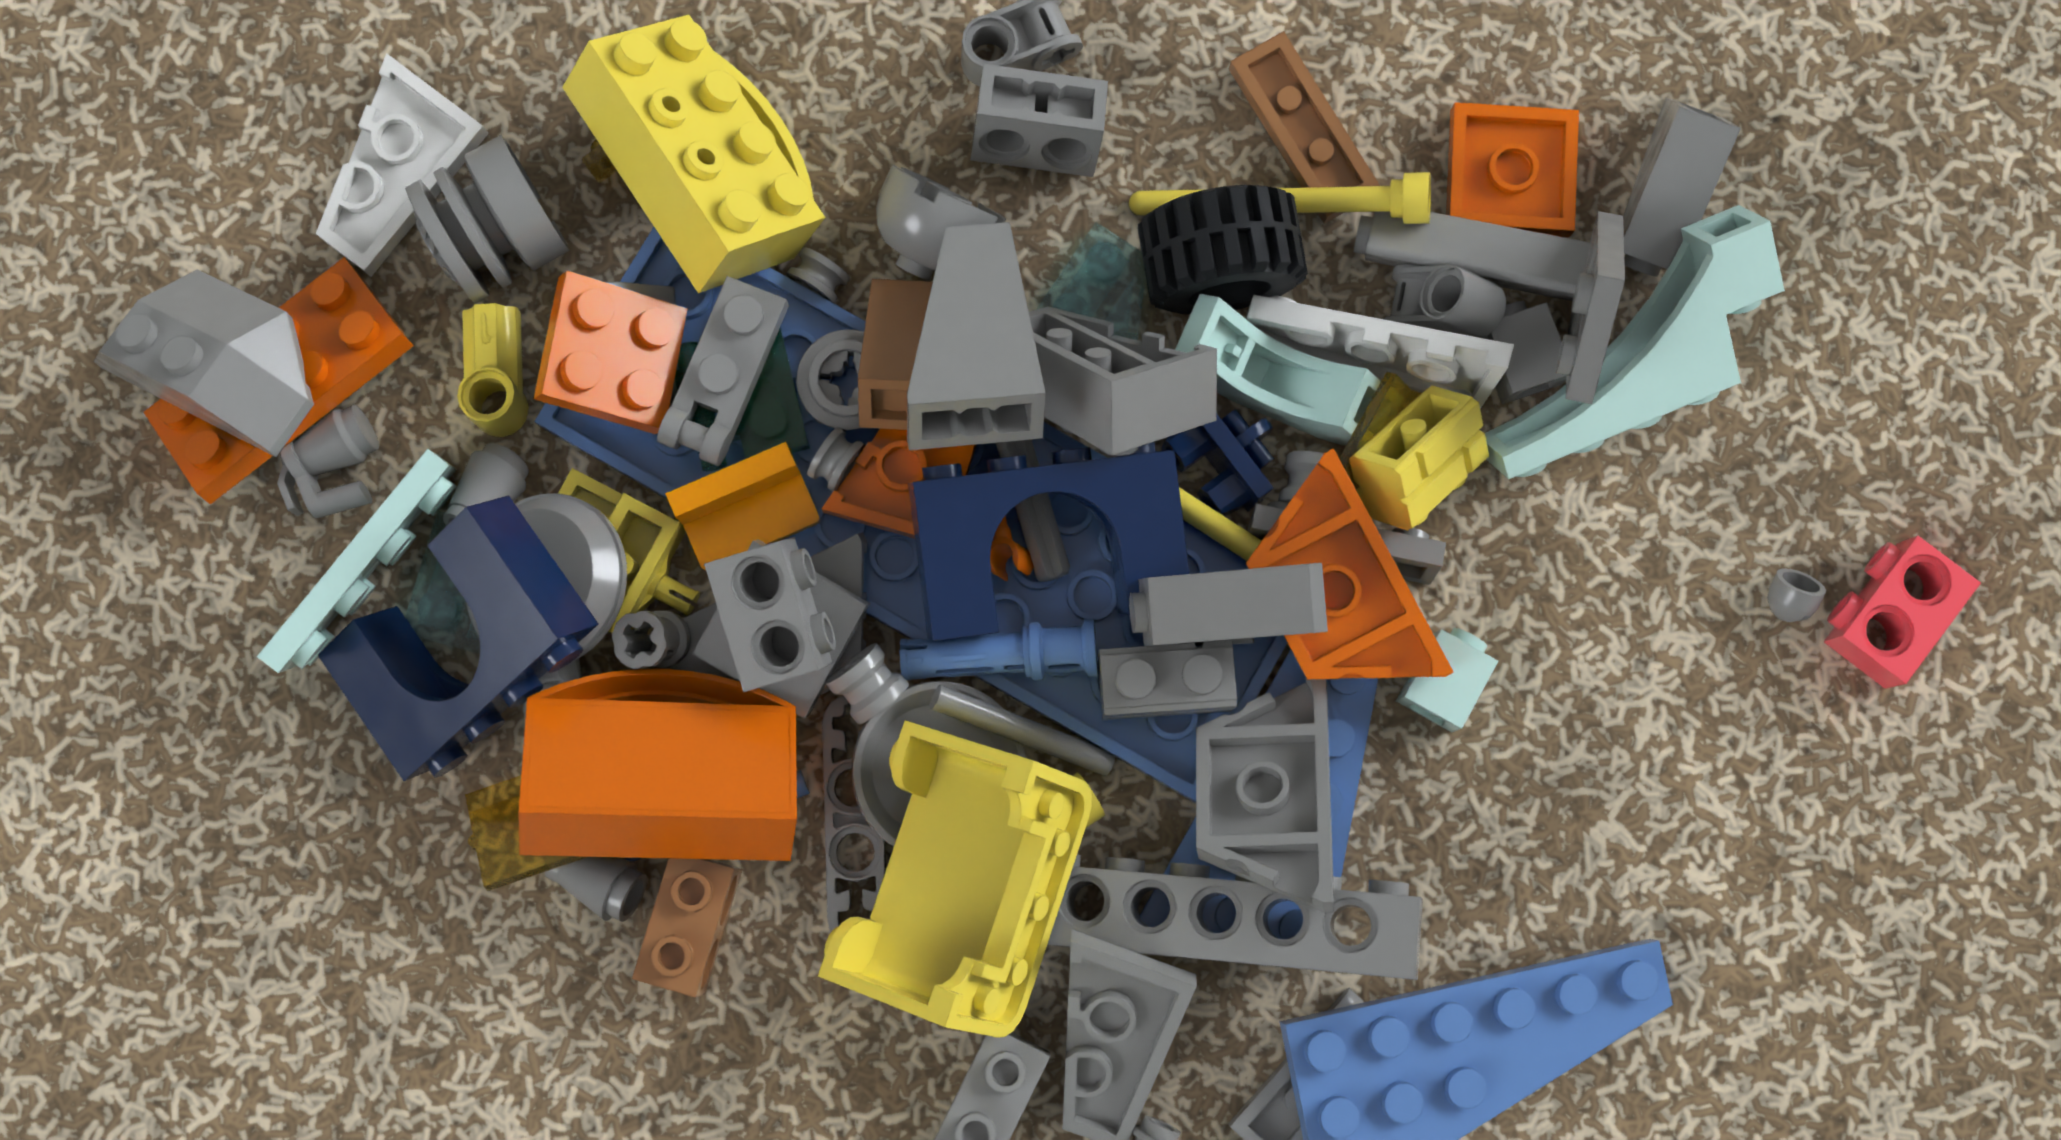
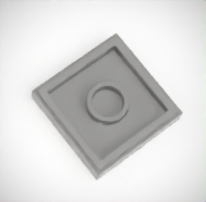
M759 539L753 540L748 550L767 544ZM760 562L753 572V584L760 594L773 598L779 588V577L772 566ZM815 572L817 584L810 589L817 612H825L834 631L836 649L830 651L833 663L815 672L760 687V689L795 705L796 714L804 719L811 714L826 686V681L835 670L871 604ZM716 608L692 654L740 681L719 611ZM777 627L772 636L774 651L779 657L794 661L799 650V643L795 634L785 627Z

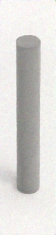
M938 685L933 693L930 709L1103 776H1107L1113 767L1115 756L1097 745L942 685Z

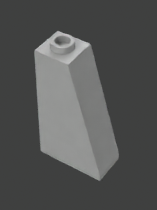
M1010 222L945 227L907 392L908 449L920 450L1043 439L1046 392Z

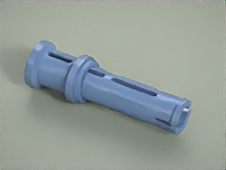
M1094 618L1084 619L1082 626L1042 628L1039 622H1030L1029 626H1023V632L996 635L984 634L939 641L923 638L900 639L901 674L906 681L932 677H960L1025 672L1026 678H1032L1033 681L1043 680L1046 673L1085 671L1088 677H1098Z

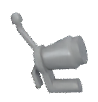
M353 404L343 410L333 409L299 438H295L279 453L283 466L277 485L287 510L296 516L304 512L294 490L295 482L308 511L316 519L372 503L371 494L362 481H356L321 491L317 481L318 475L363 463L368 454L379 449V441L373 426L357 405Z

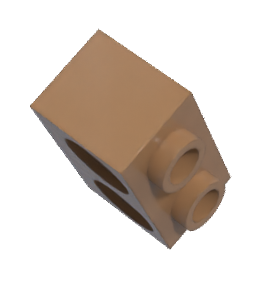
M668 858L632 979L695 998L704 995L743 869L711 859Z

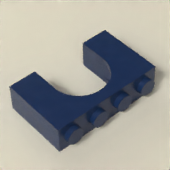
M1155 442L1139 446L1138 450L1130 455L1092 460L1090 447L1051 452L1053 465L1027 468L1026 455L987 460L988 473L962 476L961 463L922 468L923 481L908 483L927 638L932 641L999 633L990 565L992 540L1000 522L1013 507L1023 500L1041 493L1065 495L1079 501L1090 509L1103 525L1111 550L1118 613L1130 615V593L1139 592V579L1190 574L1175 451L1156 452Z
M509 495L465 507L427 545L467 602L477 624L480 639V658L476 673L470 684L455 679L438 665L398 606L353 619L318 654L320 660L403 781L428 771L431 772L434 778H437L461 764L468 756L463 748L470 742L472 744L477 743L497 731L505 723L501 713L508 707L512 709L527 702V697L540 692L544 685L539 679L547 671L549 673L555 672L575 660L583 652L579 642L599 625Z

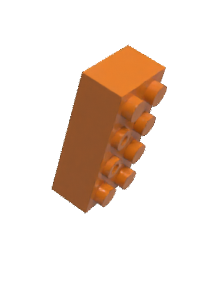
M632 669L600 673L560 683L527 697L518 812L519 855L791 861L797 823L796 706L760 688L743 692L740 681L712 674L673 669Z

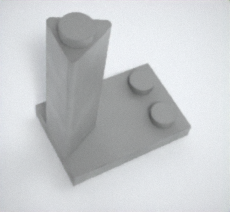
M1598 211L1590 242L1431 212L1430 224H1403V218H1391L1390 212H1375L1374 217L1361 215L1353 252L1365 254L1366 261L1390 266L1401 264L1420 266L1452 264L1487 279L1502 288L1573 301L1568 335L1565 334L1562 340L1556 373L1566 375V399L1588 404L1593 403L1625 283L1624 226L1622 215Z

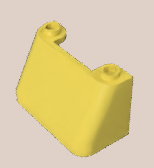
M905 720L899 738L891 749L889 766L895 785L903 791L912 793L870 919L859 916L850 917L832 930L825 943V956L818 977L946 1028L997 1038L1006 1037L1015 1030L1027 1008L1089 820L1092 807V793L1089 785L1084 780L1047 765Z

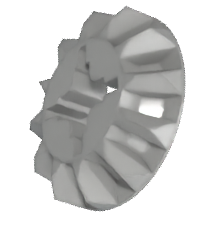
M846 329L828 333L811 344L799 363L797 371L798 394L806 410L818 423L832 428L839 427L843 431L860 428L858 387L854 388L852 398L848 400V406H844L839 386L830 384L829 380L821 379H832V376H842L845 366L849 365L850 356L854 357L853 363L858 375L864 337L863 331Z

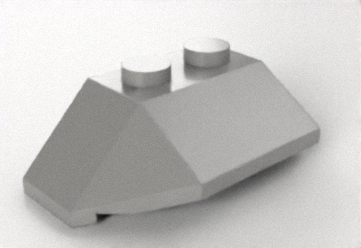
M198 269L137 300L93 361L100 368L274 457L278 456L314 406L310 387L305 381L304 362L293 318L286 311Z

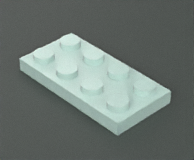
M427 449L262 649L257 658L277 673L294 668L296 665L301 669L307 664L311 666L319 658L318 654L335 637L326 630L338 614L344 618L348 614L352 616L375 589L376 586L367 579L381 562L386 566L389 564L393 566L416 539L417 536L408 528L421 512L424 511L426 514L434 516L454 493L457 486L449 478L457 469L439 455Z

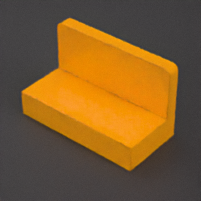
M786 442L665 493L676 519L683 525L700 567L704 571H706L705 563L748 551L753 540L759 539L766 544H771L811 528L820 522V516Z

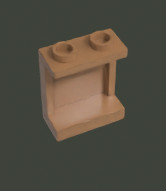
M871 280L858 373L860 428L907 430V392L933 283L931 281Z

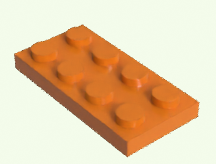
M345 257L278 307L286 311L293 318L304 362L305 381L310 387L314 406L286 445L414 346L362 276ZM159 399L143 412L194 491L210 505L272 457V455L163 399Z

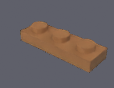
M1284 31L1230 62V73L1301 188L1380 186ZM1345 212L1317 214L1325 224Z

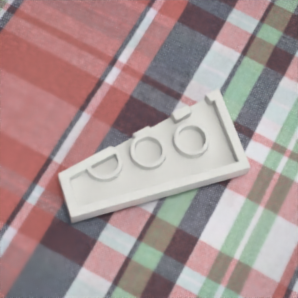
M1253 295L1245 318L1273 339L1308 355L1331 362L1367 368L1382 382L1417 393H1422L1427 388L1436 386L1472 396L1473 399L1479 402L1480 409L1508 369L1514 344L1300 304L1282 296L1269 298Z

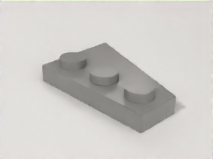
M1071 929L1063 1130L1091 1140H1129L1197 987L1195 973Z

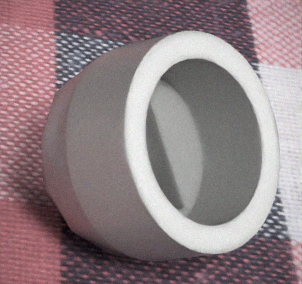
M1779 569L1769 587L1768 604L1772 613L1780 620L1786 622L1806 620L1819 608L1826 589L1818 580L1808 574L1793 569Z

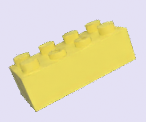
M685 15L588 41L562 88L698 294L723 285L727 276L740 279L794 259L826 218L814 201L811 182L804 160L792 135L769 101L738 69L711 48L707 42L704 30L693 21L691 16Z

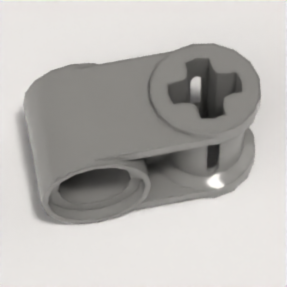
M1018 0L1016 3L986 15L978 16L969 22L963 32L961 65L963 73L968 80L980 87L983 63L1043 71L1075 57L1082 50L1083 44L1079 35L1071 34L1058 7L1062 0ZM992 44L1001 48L1005 54L998 60L986 61L979 58L974 53V50L981 45Z
M1401 264L1393 268L1392 278L1397 282L1391 314L1385 317L1384 320L1473 337H1483L1494 331L1502 321L1506 310V297L1503 289L1497 284L1456 265L1420 266Z

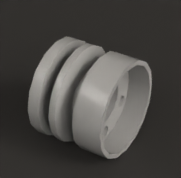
M502 134L464 155L467 168L474 182L471 185L462 188L455 178L444 167H441L433 173L445 196L444 200L437 202L421 179L405 188L417 220L415 224L431 254L446 276L461 286L475 304L490 295L478 271L482 266L486 265L496 281L504 288L512 283L510 271L503 257L509 251L514 249L524 263L533 271L570 251L556 223L550 221L538 200L541 197Z

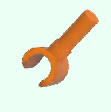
M1005 516L993 537L990 565L991 572L1007 582L1006 562L1011 556L1017 570L1025 575L1031 574L1034 565L1030 552L1013 541Z

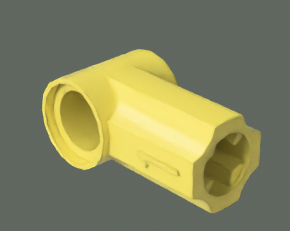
M497 303L474 304L472 308L462 311L464 378L459 385L457 394L459 406L475 425L490 436L504 437L512 435L525 423L529 409L526 396L523 394L521 312L515 306H504ZM498 391L506 392V400L499 410L490 414H482L483 403L489 395Z

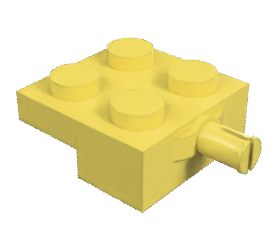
M572 468L558 494L576 497L600 510L613 524L619 534L626 555L627 584L625 596L619 614L608 632L612 634L616 623L625 614L643 611L654 602L655 598L688 616L694 607L674 596L673 593H677L697 603L700 591H695L668 576L671 559L686 533L683 525L679 521L625 493L621 494Z

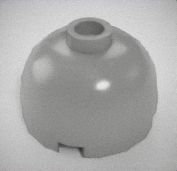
M892 165L883 183L876 205L877 227L883 241L900 254L896 265L913 275L930 280L934 270H936L945 227L1003 223L1006 221L1004 216L979 203L978 208L972 206L971 201L950 191V188L901 167L900 169Z

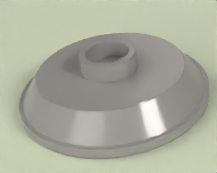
M547 493L531 496L518 501L515 505L599 623L579 642L583 652L576 658L578 659L592 650L603 639L619 614L627 584V562L624 547L613 524L593 505L564 494ZM467 604L470 619L477 634L479 635L475 618L470 607Z
M934 681L907 687L892 704L864 724L853 752L852 786L857 804L865 820L888 844L893 847L895 845L912 793L903 791L895 785L889 766L891 749L899 738L905 720L1026 758L1023 744L930 709V702L938 685L1002 708L983 692L954 682Z

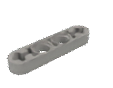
M839 696L828 705L822 721L827 920L831 932L840 925V912L850 910L852 905L851 890L838 893L837 879L841 878L858 882L875 876L876 891L862 889L864 909L871 911L873 910L886 871L885 840L870 827L859 806L852 807L843 804L836 793V783L839 777L844 772L852 770V758L834 763L833 751L835 749L847 752V736L845 732L834 729L835 719L845 717L846 707L851 706L844 696ZM855 833L868 837L875 851L871 864L864 870L857 872L844 868L837 854L838 846L842 839Z

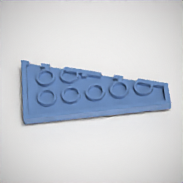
M1646 939L1279 1021L1303 1140H1459L1671 1007L1673 1003L1660 942L1654 939Z

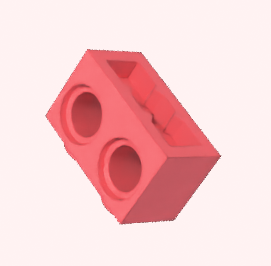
M1918 535L1896 545H1893L1891 542L1884 544L1874 554L1864 569V572L1872 578L1860 594L1857 595L1853 591L1849 592L1834 607L1827 619L1834 628L1824 640V643L1885 689L1907 684L1981 584L1980 581ZM1907 569L1914 571L1922 580L1923 594L1920 599L1911 596L1905 588L1904 575ZM1871 618L1877 620L1886 631V644L1882 650L1874 647L1867 637L1866 628Z

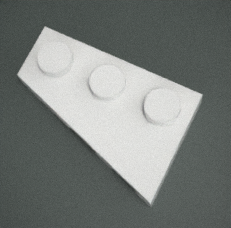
M387 53L379 71V75L382 78L371 106L366 104L358 124L361 132L349 163L342 165L316 234L324 242L370 277H372L417 222L413 206L405 188L421 179L434 198H436L442 190L433 172L444 167L454 176L466 162L464 155L477 148L489 134L483 125Z

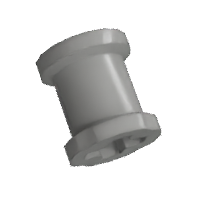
M640 611L625 614L616 623L612 632L615 656L622 664L632 669L671 667L678 664L687 655L690 647L691 634L687 623L679 615L671 611ZM654 628L651 635H647L648 629ZM652 644H656L655 651H650L649 649Z

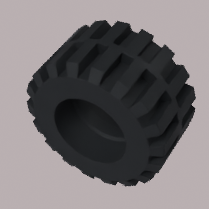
M1232 185L1201 190L1178 197L1159 206L1141 219L1142 222L1138 224L1137 229L1149 300L1151 305H1155V308L1179 314H1191L1199 294L1219 297L1234 310L1243 309L1250 306L1253 295L1269 298L1282 296L1302 283L1308 274L1295 198L1291 193H1287L1279 188L1261 185Z

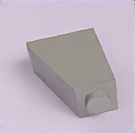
M1665 97L1623 215L1625 266L1658 277L1661 268L1668 269L1683 242L1681 228L1702 219L1739 134L1740 127L1722 117Z
M1322 563L1139 579V592L1130 593L1129 598L1133 633H1143L1144 646L1328 632Z

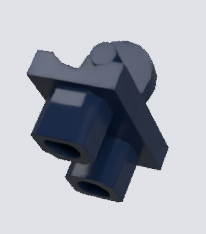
M1237 409L1230 412L1223 419L1216 413V421L1169 436L1161 447L1162 451H1175L1176 467L1181 473L1203 457L1207 458L1219 475L1202 486L1197 495L1200 501L1223 516H1227L1242 507L1249 512L1256 504H1260L1263 498L1274 488L1261 472L1262 468L1274 460V457L1261 442L1274 428L1267 418H1263L1249 426Z

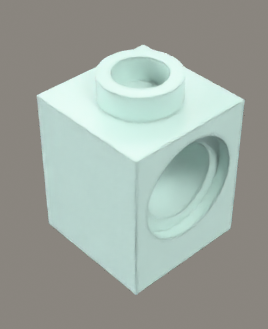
M1455 627L1451 633L1442 629L1434 633L1454 672L1446 677H1408L1396 699V702L1451 733L1463 728L1498 663V660L1484 653L1487 648V644L1467 631Z

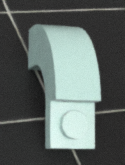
M1199 294L1175 349L1188 353L1194 351V347L1199 344L1217 348V393L1233 402L1312 436L1351 448L1360 449L1386 426L1399 396L1367 368L1320 359L1273 339L1216 296Z

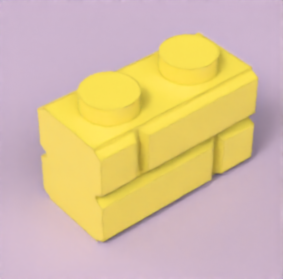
M1431 386L1423 391L1349 458L1354 482L1360 485L1356 491L1371 519L1407 531L1424 522L1428 517V513L1453 490L1461 487L1465 483L1467 475L1478 468L1489 457L1485 433L1479 430L1483 427V420L1478 401L1473 399L1472 396Z

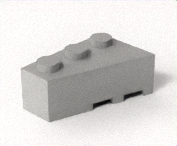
M1049 306L1029 312L1046 392L1044 418L1059 425L1063 431L1075 434L1098 447L1101 452L1107 455L1125 456L1135 453L1139 446L1216 421L1217 348L1199 344L1194 347V351L1185 353L1165 348V335L1147 331L1142 334L1141 342L1114 335L1113 322Z

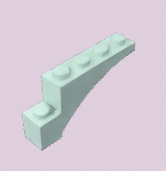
M1737 205L1681 228L1683 242L1670 266L1646 303L1623 332L1607 347L1593 403L1588 404L1566 399V385H1564L1555 394L1522 415L1486 432L1485 436L1489 452L1487 461L1508 479L1531 476L1541 472L1547 466V463L1571 453L1592 451L1600 447L1607 438L1629 429L1650 427L1659 422L1662 416L1687 405H1700L1710 402L1719 395L1720 391L1741 383L1726 315L1752 311L1761 305L1763 299L1785 291L1770 220Z

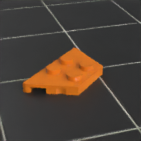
M1334 448L1325 452L1246 562L1248 569L1322 563L1328 632L1284 635L1306 679L1446 677L1452 674L1454 671Z

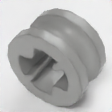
M803 247L799 253L801 264L796 268L790 267L786 273L787 277L835 303L838 299L835 294L836 287L847 285L850 276L827 257L810 248Z
M839 427L835 428L822 443L807 471V475L814 480L824 477L828 481L827 488L831 491H837L856 464V458L866 446L859 440L854 443L848 442L845 438L846 432Z

